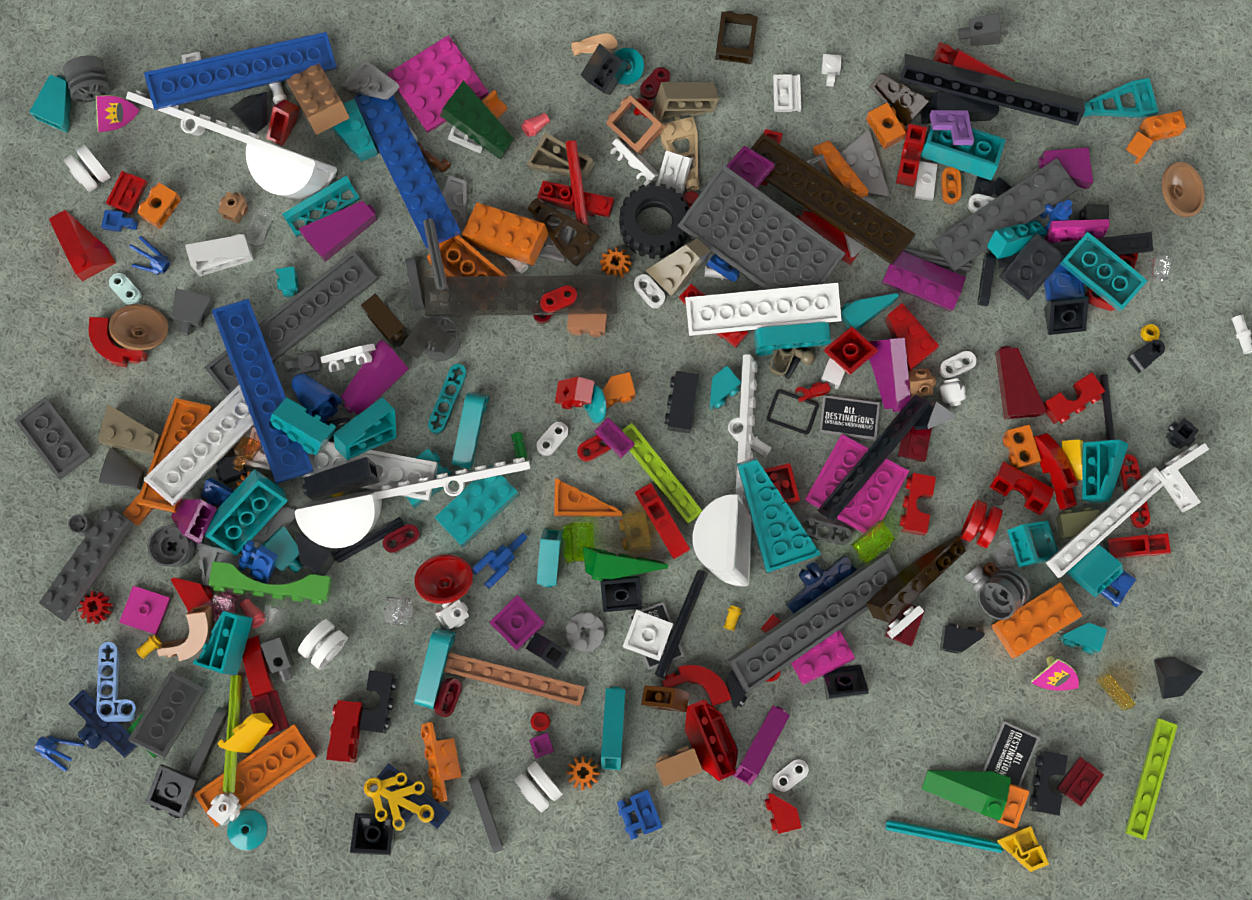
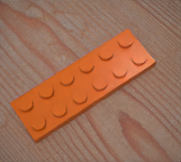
M178 398L174 399L147 475L212 412V406ZM144 481L137 503L142 506L176 513L181 499L173 506Z
M296 724L283 731L237 764L235 792L232 794L239 799L238 803L242 806L239 811L317 758ZM224 773L194 794L206 814L212 807V800L218 794L224 793ZM208 815L215 827L220 826L216 820Z

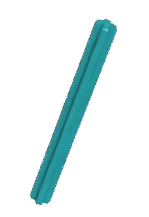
M887 820L885 824V829L888 831L1002 853L1004 850L994 840L894 820Z

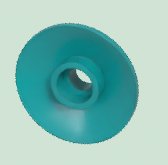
M626 47L617 50L615 54L631 64V69L625 70L618 83L622 85L635 83L640 79L644 71L643 57L633 48Z
M597 385L593 386L591 404L584 405L589 418L594 423L602 422L606 414L605 396L602 389Z
M242 810L233 822L230 820L227 827L228 838L238 849H255L266 838V820L257 811ZM244 826H247L249 828V832L247 834L243 833Z

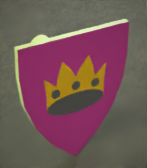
M96 96L98 132L112 131L125 126L134 119L140 110L128 100L118 96Z
M1052 656L1046 658L1048 667L1031 681L1032 684L1041 688L1055 691L1072 690L1079 687V680L1075 670L1060 659L1055 661Z

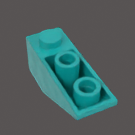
M1037 220L1026 224L1022 223L996 229L987 248L997 259L1012 256L1020 251L1036 232L1042 237L1047 235L1048 232Z

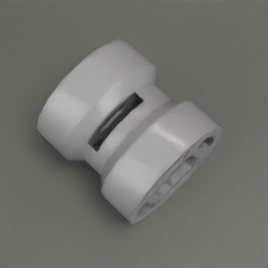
M979 565L964 577L967 582L974 583L973 589L976 592L979 591L984 583L991 579L988 575L983 576V569Z

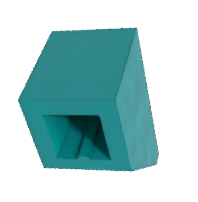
M728 366L712 377L709 404L711 410L715 407L717 409L721 408L726 403V398L729 396L734 397L741 391L739 388L742 382Z
M1086 623L1060 635L1058 640L1063 641V645L1074 648L1077 646L1082 648V652L1093 655V653L1101 651L1107 629Z

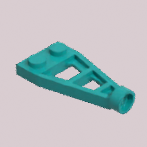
M1150 78L1131 81L1084 102L1085 112L1082 117L1094 115L1141 118L1157 115L1159 110ZM1126 93H1132L1136 107H1123L1120 97ZM1113 98L1116 109H1104L1102 101Z

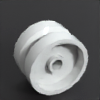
M85 144L77 149V154L82 159L81 162L71 154L63 159L69 167L71 174L89 193L97 188V183L92 178L93 175L102 183L111 178Z
M327 619L321 621L312 629L298 648V652L303 657H312L311 664L319 670L333 660L348 639L340 630L334 632L335 626Z
M534 761L527 767L533 780H530L526 774L520 773L514 781L520 787V791L531 804H534L542 813L549 807V802L544 797L545 793L553 801L559 799L563 793L540 765Z

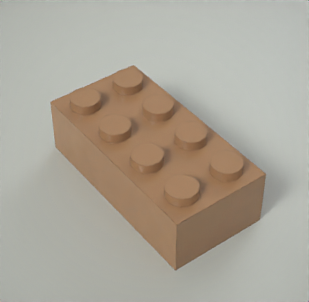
M320 64L310 66L307 70L294 74L286 80L316 135L350 118Z
M687 746L675 752L676 755L673 757L666 754L657 758V763L654 766L662 787L703 772L694 748L689 749Z

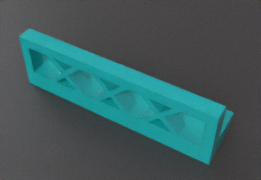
M344 176L285 211L282 215L297 238L301 233L295 229L292 223L297 220L305 221L304 226L308 225V222H315L347 208L360 200V197L354 190L348 177ZM350 189L355 197L348 201L342 200L343 193ZM329 201L337 202L336 208L333 210L325 209L326 204ZM312 211H321L320 218L316 220L310 219Z

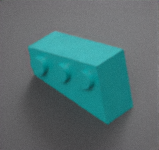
M383 397L333 433L334 446L346 460H350L395 439V409Z

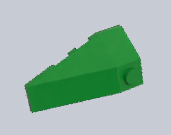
M583 547L585 571L592 576L593 580L603 581L604 578L615 579L668 569L669 566L658 560L636 557L634 559L633 556L619 553L616 556L615 553L608 552V550Z
M927 770L921 789L979 814L1001 820L1008 799L1011 777L994 771Z

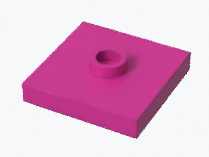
M133 586L119 623L158 635L171 598Z

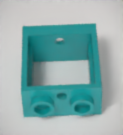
M1048 520L1022 524L1007 530L1019 568L1045 563L1058 552ZM1030 531L1032 532V535H1033V538H1034V541H1035V544H1036V547H1037V550H1038V553H1039V556H1040V557L1037 556V553H1036V550H1035V547H1034V544H1033V541H1032V537H1031Z

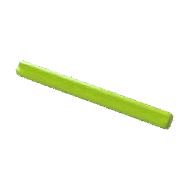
M231 675L226 740L234 735L232 730L239 725L242 691V676ZM225 750L224 793L235 792L237 752Z

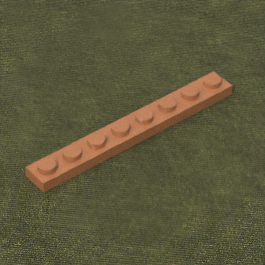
M453 653L448 654L444 670L446 673L576 706L581 705L585 687Z

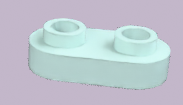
M115 273L110 277L109 286L126 305L138 304L141 301L140 291L124 274ZM120 279V284H116V281ZM133 293V296L128 298V294Z

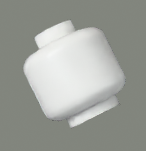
M958 378L943 381L944 384L940 386L942 401L949 403L950 407L961 405V401L966 399L964 382L959 381Z

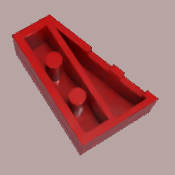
M903 303L887 315L885 322L892 339L905 338L908 371L915 369L936 352L939 344Z

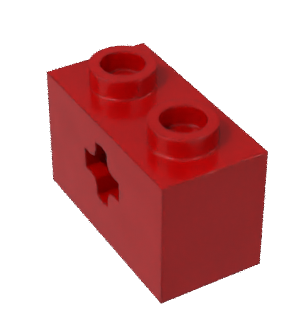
M582 377L558 381L555 403L562 405L561 407L564 409H573V407H583V405L591 404L594 381Z

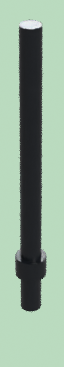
M1103 374L1100 375V383L1105 390L1102 394L1108 441L1115 440L1108 375ZM1119 476L1115 487H1120Z

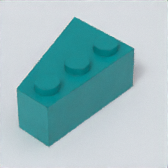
M355 99L343 103L350 118L331 127V129L361 162L377 156L378 153Z
M286 397L272 413L270 418L272 425L278 430H283L292 441H297L301 444L307 453L316 456L331 439L336 426L332 423L329 426L320 421V416L315 415L313 417L307 414L306 408Z
M1122 440L1083 442L1082 500L1090 503L1111 501L1129 445Z
M223 611L211 631L213 634L209 641L203 645V651L199 658H195L192 664L221 674L238 675L253 617Z

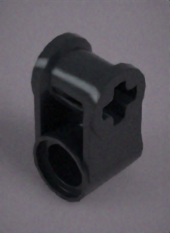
M1152 340L1128 357L1127 361L1139 374L1164 353L1165 345L1161 340ZM1155 347L1157 351L1152 352L1151 349Z

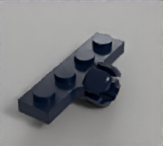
M843 555L826 570H823L819 564L812 562L806 565L808 570L802 569L799 572V578L804 583V588L785 605L794 614L857 571V569L846 555Z
M84 690L68 703L86 721L85 726L78 732V736L89 748L95 749L102 742L106 741L126 758L137 747V745L129 742L128 739L131 735L118 722H105L101 720L96 710L97 702ZM103 709L102 714L108 715V713Z
M388 763L376 778L382 781L395 777L401 772ZM403 776L398 778V782H403L405 780V777ZM408 779L407 784L404 786L396 784L387 789L393 792L411 786L414 783ZM418 786L415 788L416 791L421 790ZM425 792L421 795L414 793L403 797L419 806L430 805L434 810V818L429 823L437 830L450 815L448 810ZM403 808L400 814L404 821L408 822L415 813ZM430 812L423 813L424 818L430 816Z

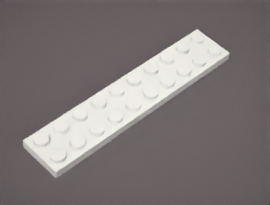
M252 427L243 465L270 470L256 429ZM328 442L316 456L307 453L313 472L301 477H308L368 457L376 464L379 483L360 488L379 490V486L390 484L391 487H396L399 482L408 480L411 484L418 482L417 479L422 477H429V480L435 479L438 463L369 450L350 460H346L337 451L334 443ZM432 489L399 496L430 501Z

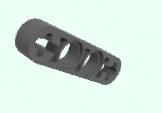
M222 707L217 708L187 775L199 780L228 718V710Z
M478 775L469 778V783L494 853L504 850L480 778Z

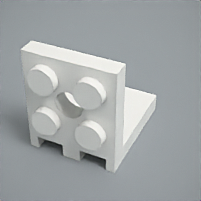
M1196 443L1165 463L1167 467L1160 471L1168 481L1164 485L1165 489L1182 513L1201 502L1178 469L1208 451L1209 448L1205 443L1201 446H1198Z

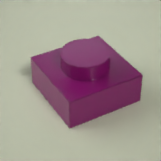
M548 733L529 739L535 759L554 752Z

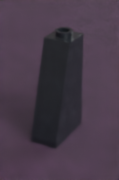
M936 92L930 97L932 101L920 113L921 124H931L930 113L932 110L968 111L970 122L990 121L998 115L999 106L951 93Z
M364 457L305 477V484H302L304 494L313 500L379 483L376 464L368 457Z

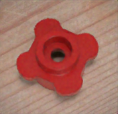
M644 98L636 99L650 112L651 107H653L651 100ZM637 107L633 110L634 115H643L648 118Z

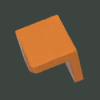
M495 90L482 100L497 119L507 111V106L498 98Z
M1139 131L1135 134L1126 148V151L1137 157L1134 162L1135 164L1140 162L1154 141Z

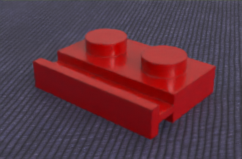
M121 171L106 204L132 215L148 182L145 179Z

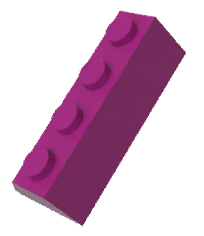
M903 251L893 265L889 264L882 284L952 312L961 294L966 277Z

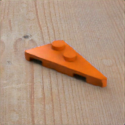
M555 479L554 516L622 517V511L559 479Z

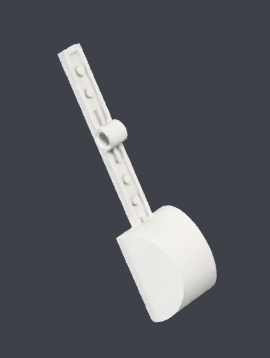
M137 90L135 93L128 91L126 99L153 108L152 100L146 98V93ZM178 105L158 109V111L182 119L181 128L186 133L200 136L207 128L247 143L246 160L250 173L255 181L270 193L293 199H306L329 186L336 175V167L260 140V135L251 132L246 135L242 133L243 129L235 126H232V129L227 128V123L216 120L215 123L211 122V117L202 114L199 117L195 116L194 111L186 108L181 111L178 109ZM195 121V127L192 129V124Z
M743 355L740 418H734L728 425L730 434L738 441L737 463L753 458L751 444L754 443L752 426L755 425L753 408L756 406L754 390L757 388L754 377L758 366L751 355ZM740 427H743L741 432L736 433ZM737 468L736 494L725 495L712 501L701 512L693 530V547L698 559L720 580L735 586H748L750 580L752 520Z
M524 457L513 459V463L510 464L501 461L494 463V467L490 468L482 465L474 467L475 471L467 472V469L455 471V475L448 476V473L436 475L437 478L429 480V477H422L417 479L418 482L411 484L409 480L402 481L396 487H391L388 484L379 486V490H369L309 502L295 511V517L302 532L315 543L330 548L347 547L360 541L375 526L381 513L383 498L438 487H444L445 492L450 496H457L463 491L467 481L527 470L531 468L530 460H525ZM450 481H457L459 489L452 490L449 487Z

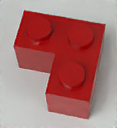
M788 463L764 469L788 506L798 504L800 498L791 464Z

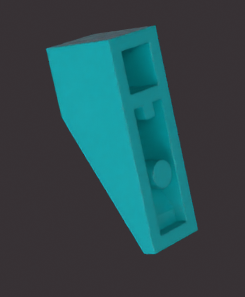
M894 293L856 300L851 304L848 302L840 308L841 320L848 329L853 327L857 331L896 302L899 295Z

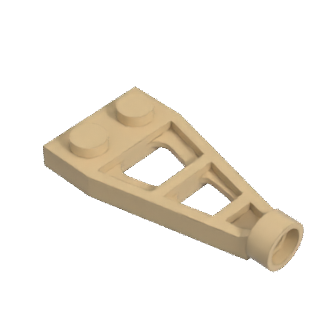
M689 117L663 123L666 128L661 132L660 139L665 151L679 154L676 152L673 142L683 139L689 140V151L679 154L693 158V168L689 170L685 187L687 192L700 189L701 186L698 179V132L694 118Z

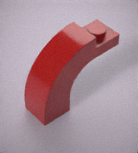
M89 317L88 332L90 341L95 350L107 361L127 368L128 360L129 363L140 364L141 361L147 362V353L144 350L124 349L114 345L109 330V318Z
M702 666L678 667L680 675L676 676V673L667 675L665 680L662 681L663 687L669 688L687 682L700 685L706 691L711 706L731 700L729 691L722 679L713 671Z

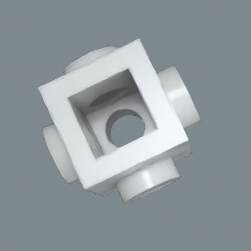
M460 600L442 604L443 608L435 612L444 629H451L454 626L458 628L466 622L464 619L469 617L467 606L463 601L460 602Z
M222 793L212 800V807L208 810L207 814L220 825L225 826L230 820L233 822L239 816V809L242 806L238 803L239 799L232 793H229V795Z

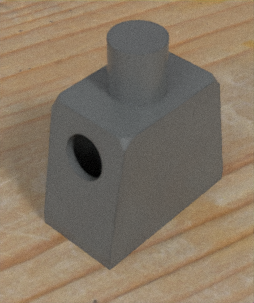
M999 13L969 19V27L958 29L959 40L970 38L971 46L1000 44L1001 23Z
M176 288L172 318L175 322L180 323L178 333L189 336L192 327L202 328L215 301L210 296Z
M285 635L261 643L271 673L278 671L281 682L292 679L289 667L293 666L294 663ZM278 657L282 658L283 664L278 663Z

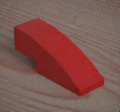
M1168 533L1108 539L1109 553L1115 558L1171 554Z
M259 636L247 639L242 658L252 696L258 697L273 692L274 687Z

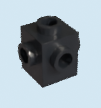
M1183 418L1179 422L1174 421L1168 427L1169 433L1165 437L1173 447L1181 449L1184 446L1189 447L1196 440L1194 436L1199 430L1191 422Z

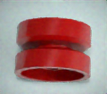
M976 499L966 517L960 538L970 542L976 536V544L986 549L997 532L1003 510L992 506L986 513V502Z

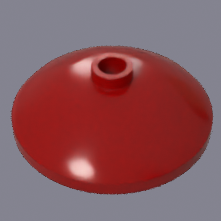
M438 555L428 559L418 568L414 577V584L418 594L426 601L437 604L450 603L460 599L469 591L473 583V573L470 565L464 559L455 555Z

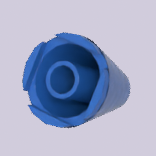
M297 374L293 377L291 387L301 406L307 409V414L313 417L318 415L321 417V422H326L328 417H333L338 412L337 406L338 404L341 405L342 402L337 394L306 374Z

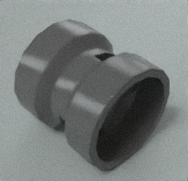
M75 514L69 519L68 527L72 532L80 536H86L93 527V523L84 515Z

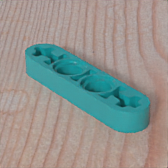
M454 364L449 369L429 418L428 428L434 434H441L445 430L466 379L467 372L461 364ZM458 369H461L462 375H458L456 380L457 382H460L458 385L454 382V371H458ZM448 386L456 387L455 394L448 395L446 388ZM447 403L449 410L444 413L440 412L438 409L439 405ZM437 413L442 416L439 421L441 428L437 427L435 430L432 423L437 422L438 416H435Z

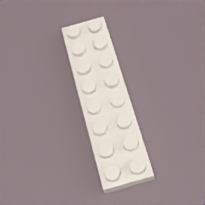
M838 283L685 298L689 336L756 330L761 327L842 321Z
M239 385L144 478V481L171 505L174 506L254 426Z

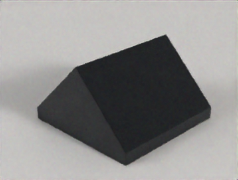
M1088 296L1050 300L1044 307L1048 335L1086 331Z
M639 576L603 579V581H600L603 612L642 609Z
M861 665L838 667L823 675L826 700L869 694Z
M355 813L350 853L391 856L395 843V828L392 824L393 816L388 815L385 821L380 822L376 819L375 814ZM378 814L379 818L385 816V814Z

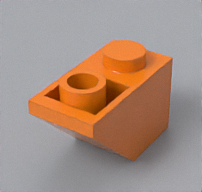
M630 372L611 376L602 390L606 400V408L620 401L622 404L629 403L635 398V390Z

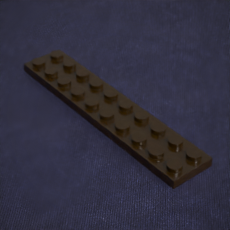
M762 134L751 147V150L775 164V168L764 179L766 182L891 265L895 263L914 239L915 233L766 135Z

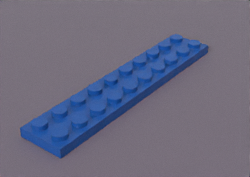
M327 32L148 71L144 72L153 108L158 110L286 81L294 74H299L310 66L320 64L324 72L334 70L337 67Z
M363 94L353 97L426 248L428 249L429 247L423 224L425 219H433L438 243L461 234L394 96L392 95L388 100Z
M249 299L213 309V317L275 483L279 484L312 473L311 462L302 445L297 441L294 442L289 439L283 430L276 429L270 421L272 413L285 400L286 396Z

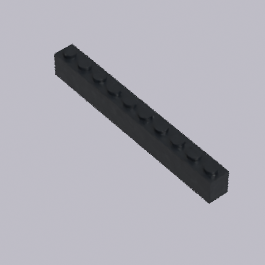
M906 53L899 68L900 81L1076 126L1079 125L1085 112L1084 99Z

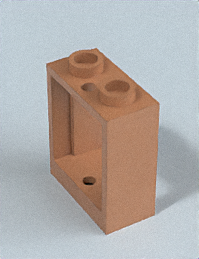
M631 95L621 101L618 110L613 111L608 116V121L606 122L613 131L640 155L646 151L666 128ZM632 104L654 123L636 144L615 125Z

